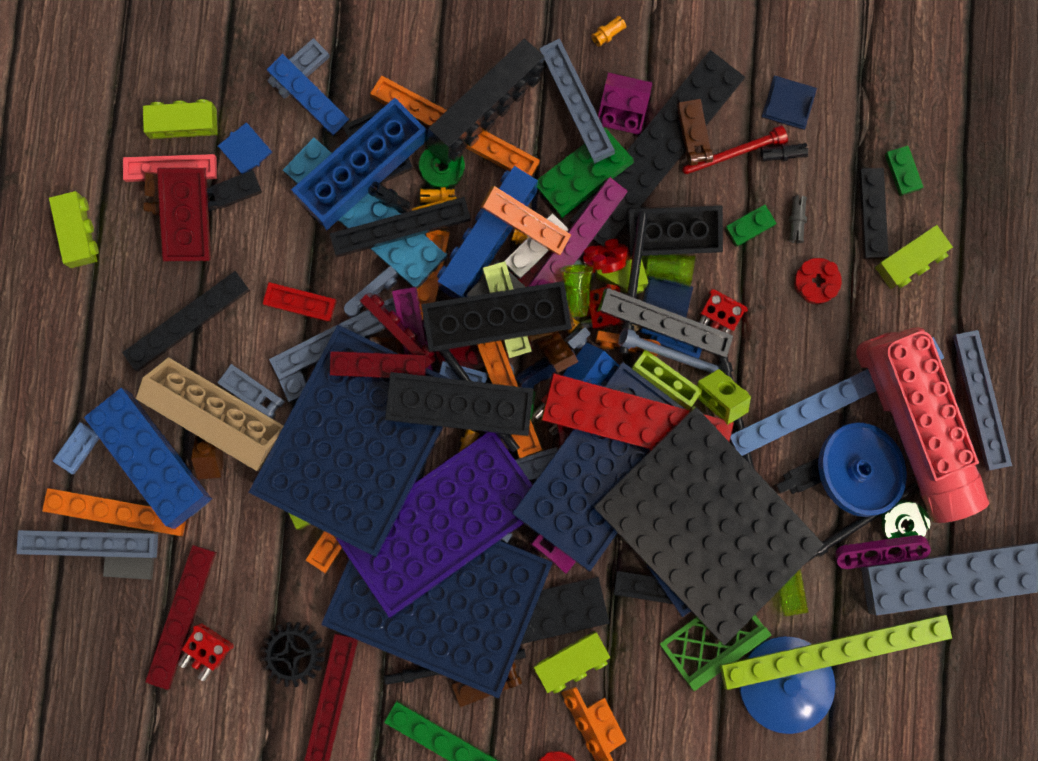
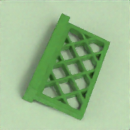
M754 615L751 619L757 628L752 632L739 631L734 645H721L720 641H718V644L704 642L706 627L703 624H698L700 620L696 617L661 642L660 646L694 692L721 672L720 665L737 661L769 638L771 633ZM692 626L703 627L701 641L687 639L688 631ZM684 632H686V633H685V638H680V637H679L681 634H683ZM740 634L746 635L741 640H739ZM673 640L684 641L683 654H673L667 645ZM687 642L701 644L699 658L685 656ZM703 646L718 647L716 658L713 660L702 659ZM720 648L727 649L720 654ZM675 657L682 658L681 665ZM684 659L698 661L697 671L691 676H688L683 669ZM701 662H707V664L700 669Z

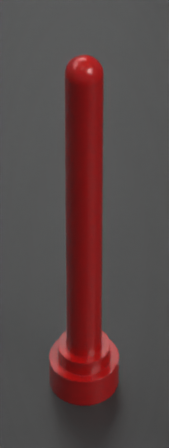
M782 125L775 127L767 136L713 155V162L704 163L702 161L692 166L688 164L683 167L682 171L684 174H690L771 143L778 146L787 143L788 136L786 130Z

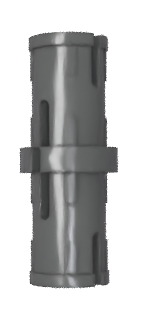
M799 195L792 197V215L789 216V222L791 223L790 243H795L796 234L797 243H804V224L807 223V217L805 216L806 196H801L800 205Z

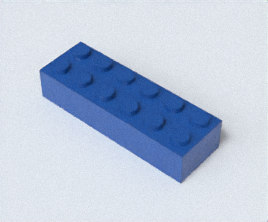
M394 98L291 190L296 199L328 230L368 194L370 186L375 188L372 183H380L428 140L427 129Z
M516 166L511 171L507 170L500 180L502 185L499 189L527 207L537 193L538 180ZM481 208L475 218L477 222L474 227H469L463 235L462 239L464 242L461 247L456 246L451 253L450 259L452 260L447 267L443 266L437 275L440 291L453 299L467 297L466 294L484 274L482 268L490 265L513 230V227Z
M120 388L84 417L166 527L176 529L212 500L132 393Z

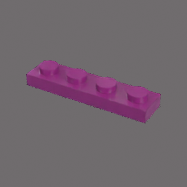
M411 287L392 291L396 314L401 318L400 323L406 329L410 327L418 335L417 340L422 345L427 344L417 288ZM403 345L404 354H412V353ZM431 364V365H430L429 367H427V368L433 371V369H432V364Z

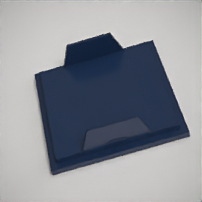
M774 75L762 118L805 130L817 88Z
M649 276L643 301L687 318L693 287Z

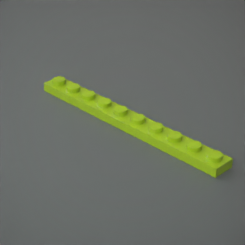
M939 615L720 665L724 688L729 690L952 639L947 615Z

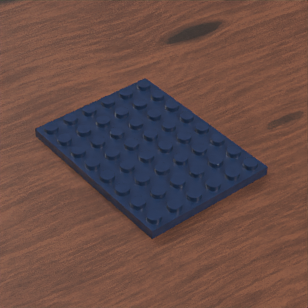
M337 325L248 493L377 557L443 427L385 421L390 378L330 375L331 351L397 354ZM426 368V376L447 378Z
M498 541L389 618L349 559L321 625L496 698H500L553 562Z

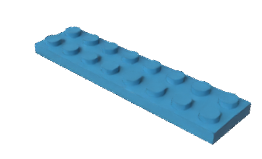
M313 138L283 171L298 184L332 153L318 140ZM368 193L338 221L348 229L399 215L400 213L395 208L384 206L379 199L372 197ZM424 234L370 248L412 287L416 288L421 286L429 275L448 257L445 252Z

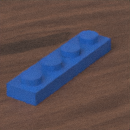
M284 54L267 69V72L332 136L349 121V118Z

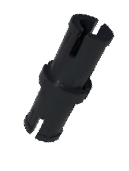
M783 143L776 147H761L760 157H763L761 162L774 160L785 162L792 158L808 157V148L805 147L808 145L807 143L794 145Z
M378 182L372 183L377 190L371 186L369 187V195L379 199L384 206L395 208L401 214L407 212L401 208L402 206L409 210L410 202L400 197L395 190L387 189Z

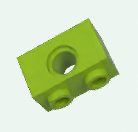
M720 369L698 381L697 387L702 390L698 399L720 419H723L727 425L748 413L751 396Z

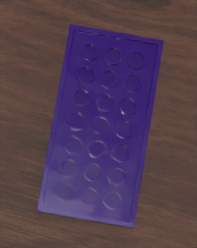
M488 432L413 485L377 557L339 538L336 539L388 617L391 618L524 523L513 516L512 512L526 495L532 484L495 433Z

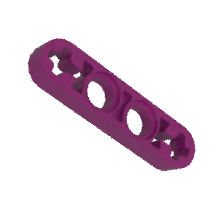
M915 535L843 545L835 551V557L838 566L843 569H853L920 560L930 554L931 548L924 536ZM893 547L901 548L896 554L888 553ZM870 550L877 552L873 557L864 556Z

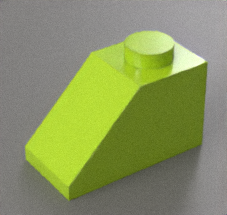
M632 259L630 261L627 260L626 266L618 271L602 274V270H596L595 276L607 284L618 285L621 292L627 293ZM642 259L637 294L643 292L644 288L648 285Z

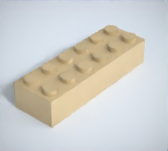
M169 357L143 377L136 397L137 400L256 471L264 464L283 428L282 424Z

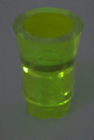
M649 255L646 276H655V279L668 280L691 287L696 255Z
M567 265L560 268L562 281L565 284L570 317H583L588 313L590 282L593 268L590 266Z

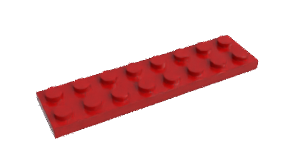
M552 374L541 420L651 449L690 410L562 375ZM705 415L718 431L730 441L734 422L727 425L723 419Z

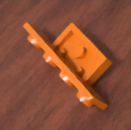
M576 687L564 690L562 692L564 703L571 711L575 719V725L586 741L588 751L593 755L595 761H613L610 752L625 743L626 739L606 699L601 698L586 707Z

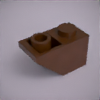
M196 435L191 460L197 480L221 478L223 451Z

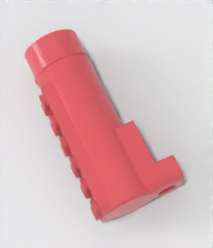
M916 327L900 332L884 333L862 342L856 351L858 361L862 368L869 369L884 411H890L916 477L920 495L934 523L957 521L977 514L987 508L989 500L981 475L976 467L979 461L931 335L925 332L923 328Z

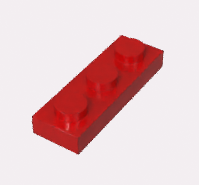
M269 282L263 305L331 323L337 301L333 298Z

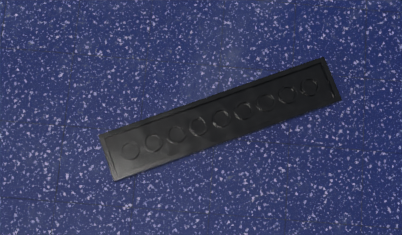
M710 50L627 150L634 163L613 178V180L628 192L592 239L596 244L605 246L607 240L616 238L627 224V208L641 207L686 152L677 104L679 102L701 99L705 124L707 126L744 81V75ZM597 192L591 195L571 218L570 223L572 225Z

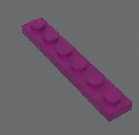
M608 177L569 229L568 233L571 236L561 255H556L552 252L527 287L561 282L628 191L611 177Z

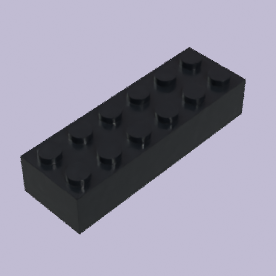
M524 38L428 128L427 148L446 165L452 160L456 162L468 145L471 147L479 139L478 135L483 131H489L497 117H503L509 111L510 105L514 101L519 102L530 86L533 88L538 84L541 79L540 73L544 68L542 65L545 56Z
M564 281L421 304L430 353L572 329Z

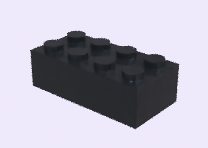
M700 204L627 208V246L630 256H633L639 212L648 214L642 256L723 252V205Z

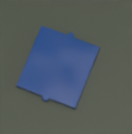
M247 122L235 132H230V136L218 145L241 174L251 171L256 166L259 167L260 162L272 153Z

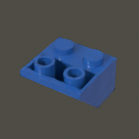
M586 342L576 356L578 362L568 367L563 376L604 387L620 365L604 350Z

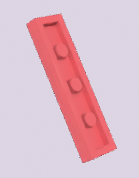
M215 154L123 157V180L125 182L145 181V173H157V168H206L207 179H217V158Z

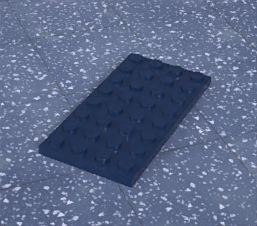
M624 362L620 364L604 386L609 389L683 408ZM573 429L512 512V515L590 572L617 534L592 506L650 449Z

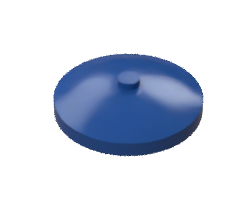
M851 423L832 432L823 443L818 461L819 475L826 493L837 506L856 516L871 517L889 511L899 502L906 486V465L899 447L886 432L874 425Z
M791 636L773 637L753 648L745 659L806 646L811 643ZM830 666L739 687V693L746 710L759 724L778 733L793 734L814 727L825 717L833 703L835 678Z

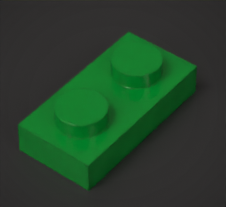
M909 146L898 148L885 154L899 196L924 188Z
M763 205L727 225L725 230L735 247H738L774 227L777 223L767 206Z

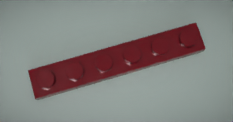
M192 545L145 683L166 690L170 689L183 652L182 648L186 644L217 552Z
M338 633L334 635L305 761H330L359 641L347 635Z

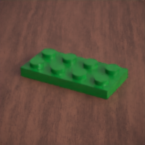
M606 128L604 130L615 150V154L594 163L584 143L538 179L537 189L561 218L597 192L608 177L615 178L634 163L633 158Z

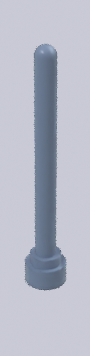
M628 328L622 330L618 339L619 346L627 349L639 347L709 373L719 369L717 365L639 338L635 331Z

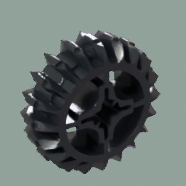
M287 622L285 630L280 624L277 626L278 633L274 630L269 632L273 639L264 638L263 642L269 645V647L260 648L261 652L267 653V656L260 657V661L268 662L263 667V670L265 671L269 668L272 670L268 675L269 679L275 675L278 676L275 681L276 684H280L285 679V687L290 686L291 680L294 687H298L300 684L299 679H301L303 684H307V675L314 679L316 674L313 669L316 671L322 669L316 662L325 661V657L318 656V653L325 651V647H317V644L323 640L322 638L313 639L317 634L316 630L310 634L307 633L310 629L309 625H305L301 630V622H296L293 629L292 623ZM286 635L287 641L285 642L286 647L284 651L275 653L278 641ZM294 635L302 637L310 648L300 647L297 644V640L294 639ZM292 648L297 653H301L294 660H291L292 657L282 656L290 652ZM311 655L308 667L299 673L300 659ZM276 660L286 662L291 673L282 670Z

